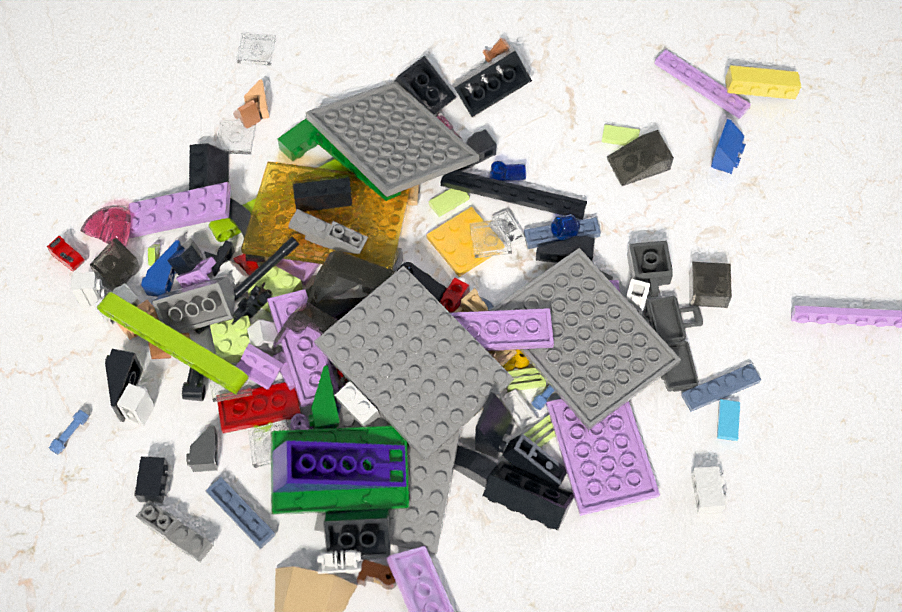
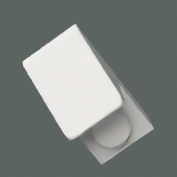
M631 279L626 300L642 316L650 283Z

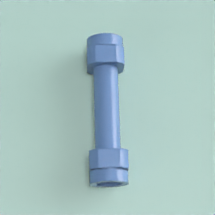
M549 385L541 395H536L531 402L532 406L537 410H541L546 405V400L555 390Z
M78 410L72 416L74 420L62 435L50 443L51 445L48 448L53 453L58 455L65 448V442L78 426L85 424L89 416L82 410Z

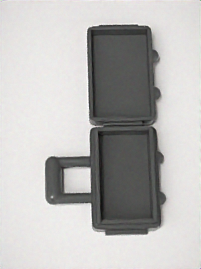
M675 296L648 299L645 304L647 311L645 316L649 319L650 326L681 359L678 365L661 376V379L665 382L666 390L678 392L698 386L699 381L689 343L685 341V328L703 325L700 308L698 306L679 308ZM693 311L695 322L683 324L681 313Z

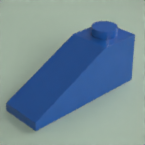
M176 240L147 270L146 277L142 278L141 286L147 296L159 297L164 293L171 292L176 272L167 260L181 247L180 241Z

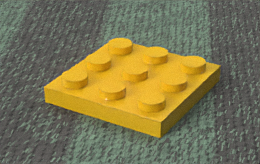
M472 207L426 234L429 242L458 277H461L504 249V244Z

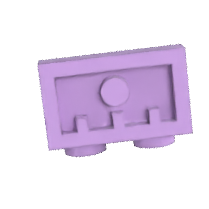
M212 257L204 259L192 271L178 275L176 279L182 288L209 281L210 279L207 275L212 271L211 268L216 262Z
M248 344L236 367L245 372L250 380L269 389L277 378L283 363L253 345Z

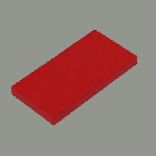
M285 382L273 384L269 389L259 387L240 391L237 394L230 393L216 396L223 434L252 428L257 425L262 426L268 423L290 420L294 415L301 414L296 389L289 390Z

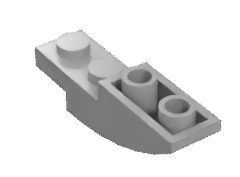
M299 209L296 210L288 226L306 235L305 239L310 242L347 253L360 254L368 239L367 236L333 221L332 224H329Z
M150 500L136 515L137 519L163 539L199 562L204 559L214 546L210 541L182 524L179 519Z

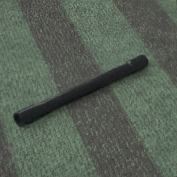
M293 236L234 289L235 301L300 245ZM210 325L196 328L194 330L198 334H201Z

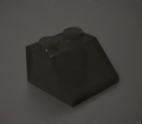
M114 237L92 261L90 267L97 278L102 280V286L113 292L116 287L124 283L127 284L128 280L137 274L140 265L137 258Z

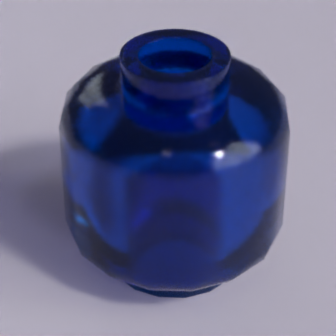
M572 214L557 216L551 223V232L559 240L576 236L580 229L579 221Z

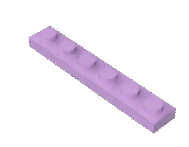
M665 49L655 59V65L740 119L750 109L751 104L736 94L727 93V88Z
M795 306L791 313V321L798 323L817 322L818 324L836 323L838 325L856 324L857 326L876 325L877 327L895 326L896 328H902V311Z

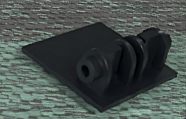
M265 282L259 287L256 285L249 293L250 296L247 299L244 297L237 305L239 308L233 314L234 320L232 325L242 316L248 315L249 318H252L264 307L267 299L272 298L273 293L269 289H264Z

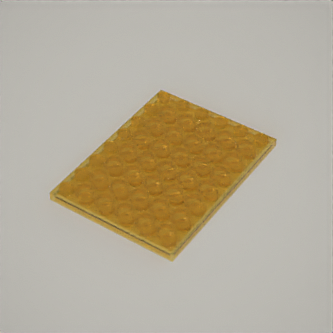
M268 161L241 252L243 254L271 257L279 250L280 246L293 236L300 245L283 259L392 274L411 188L403 190L401 195L385 201L352 172ZM341 175L349 176L352 206L306 211L305 213L329 224H332L334 221L367 236L368 239L360 254L341 252L320 246L306 240V235L288 227L296 212L292 181Z

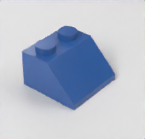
M727 119L711 168L732 174L734 167L738 168L741 158L738 155L739 153L743 154L746 144L743 143L745 135L730 119Z

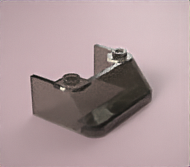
M332 251L316 275L307 303L316 304L321 288L332 287L336 282L337 276L375 290L396 271L342 251Z
M303 303L288 317L273 341L272 350H277L289 329L301 332L306 327H309L322 335L339 320L312 304ZM344 375L338 384L339 390H341L347 380Z

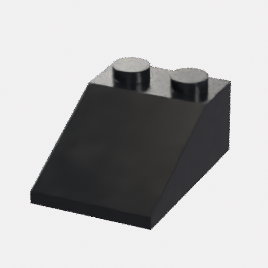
M425 56L408 67L394 80L433 115L457 98Z
M112 348L110 355H107L105 359L110 404L120 422H124L125 417L117 403L128 384L136 386L139 383L143 368L135 353Z
M490 392L475 427V451L498 459L499 454L503 453L507 446L505 439L507 435L511 436L514 424H512L513 416L493 392Z

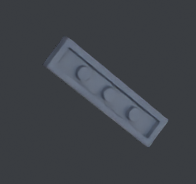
M597 218L524 229L527 249L545 246L574 236L596 238L601 235Z
M751 363L682 392L681 396L690 412H693L761 382V378Z
M222 477L205 490L259 549L263 548L276 536L275 532Z

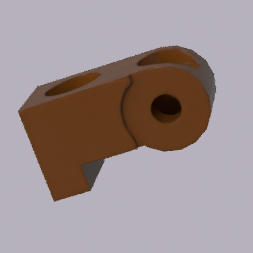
M363 559L361 571H359L357 576V584L366 586L367 581L380 584L386 590L394 589L397 586L389 566Z

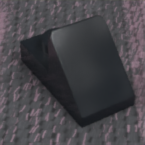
M225 240L223 246L219 247L217 255L204 251L206 259L212 257L216 262L211 268L213 276L218 274L223 263L228 262V260L231 261L235 253L232 242Z

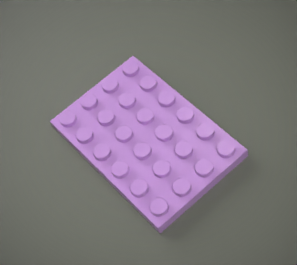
M562 399L546 402L580 516L660 496L629 401L590 430L584 426Z

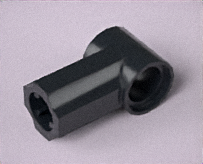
M191 367L187 382H184L182 387V399L204 401L206 377Z

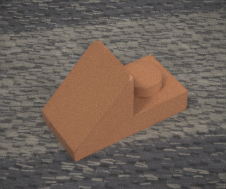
M254 100L233 112L236 119L240 118L246 129L261 121Z

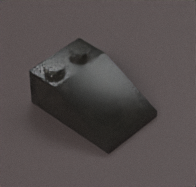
M655 130L639 136L608 155L606 159L622 187L671 170L674 157L660 132Z

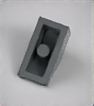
M215 425L209 426L190 445V453L186 454L187 465H190L193 472L217 471L218 432Z

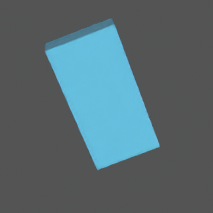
M720 399L717 439L738 440L740 402Z

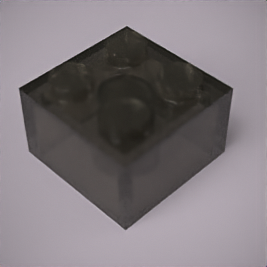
M692 261L689 271V306L728 308L732 298L731 264Z

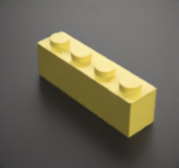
M730 65L725 76L727 93L796 99L801 89L799 73L795 71Z

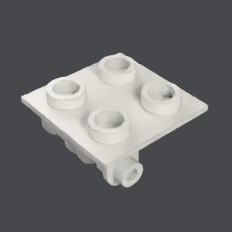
M321 550V553L317 555L319 563L318 574L354 573L361 571V552H356V550L345 551L346 560H344V551H341V561H338L337 551H334L333 561V552Z

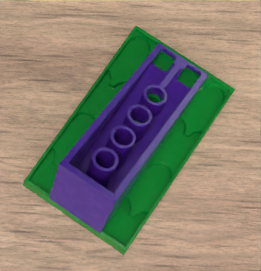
M392 426L271 432V515L409 508L407 441Z

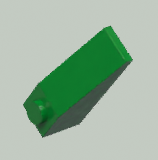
M328 365L323 367L311 412L307 415L309 427L313 426V429L337 428L340 423Z

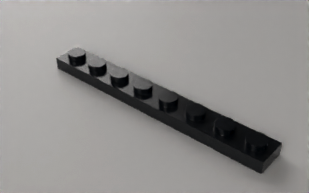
M458 170L444 174L440 182L442 187L583 220L587 201Z

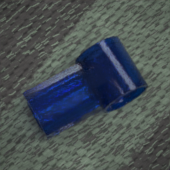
M495 161L491 164L489 178L500 181L526 180V165L505 164L502 161Z

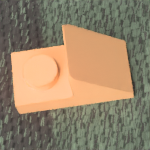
M258 80L244 95L245 104L254 100L258 112H261L262 119L269 118L263 80Z

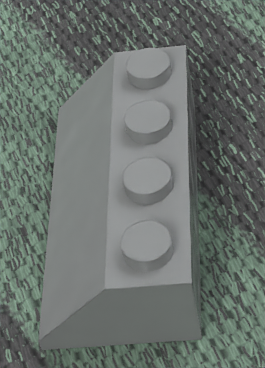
M228 275L164 293L152 301L159 320L179 333L234 318L235 292Z

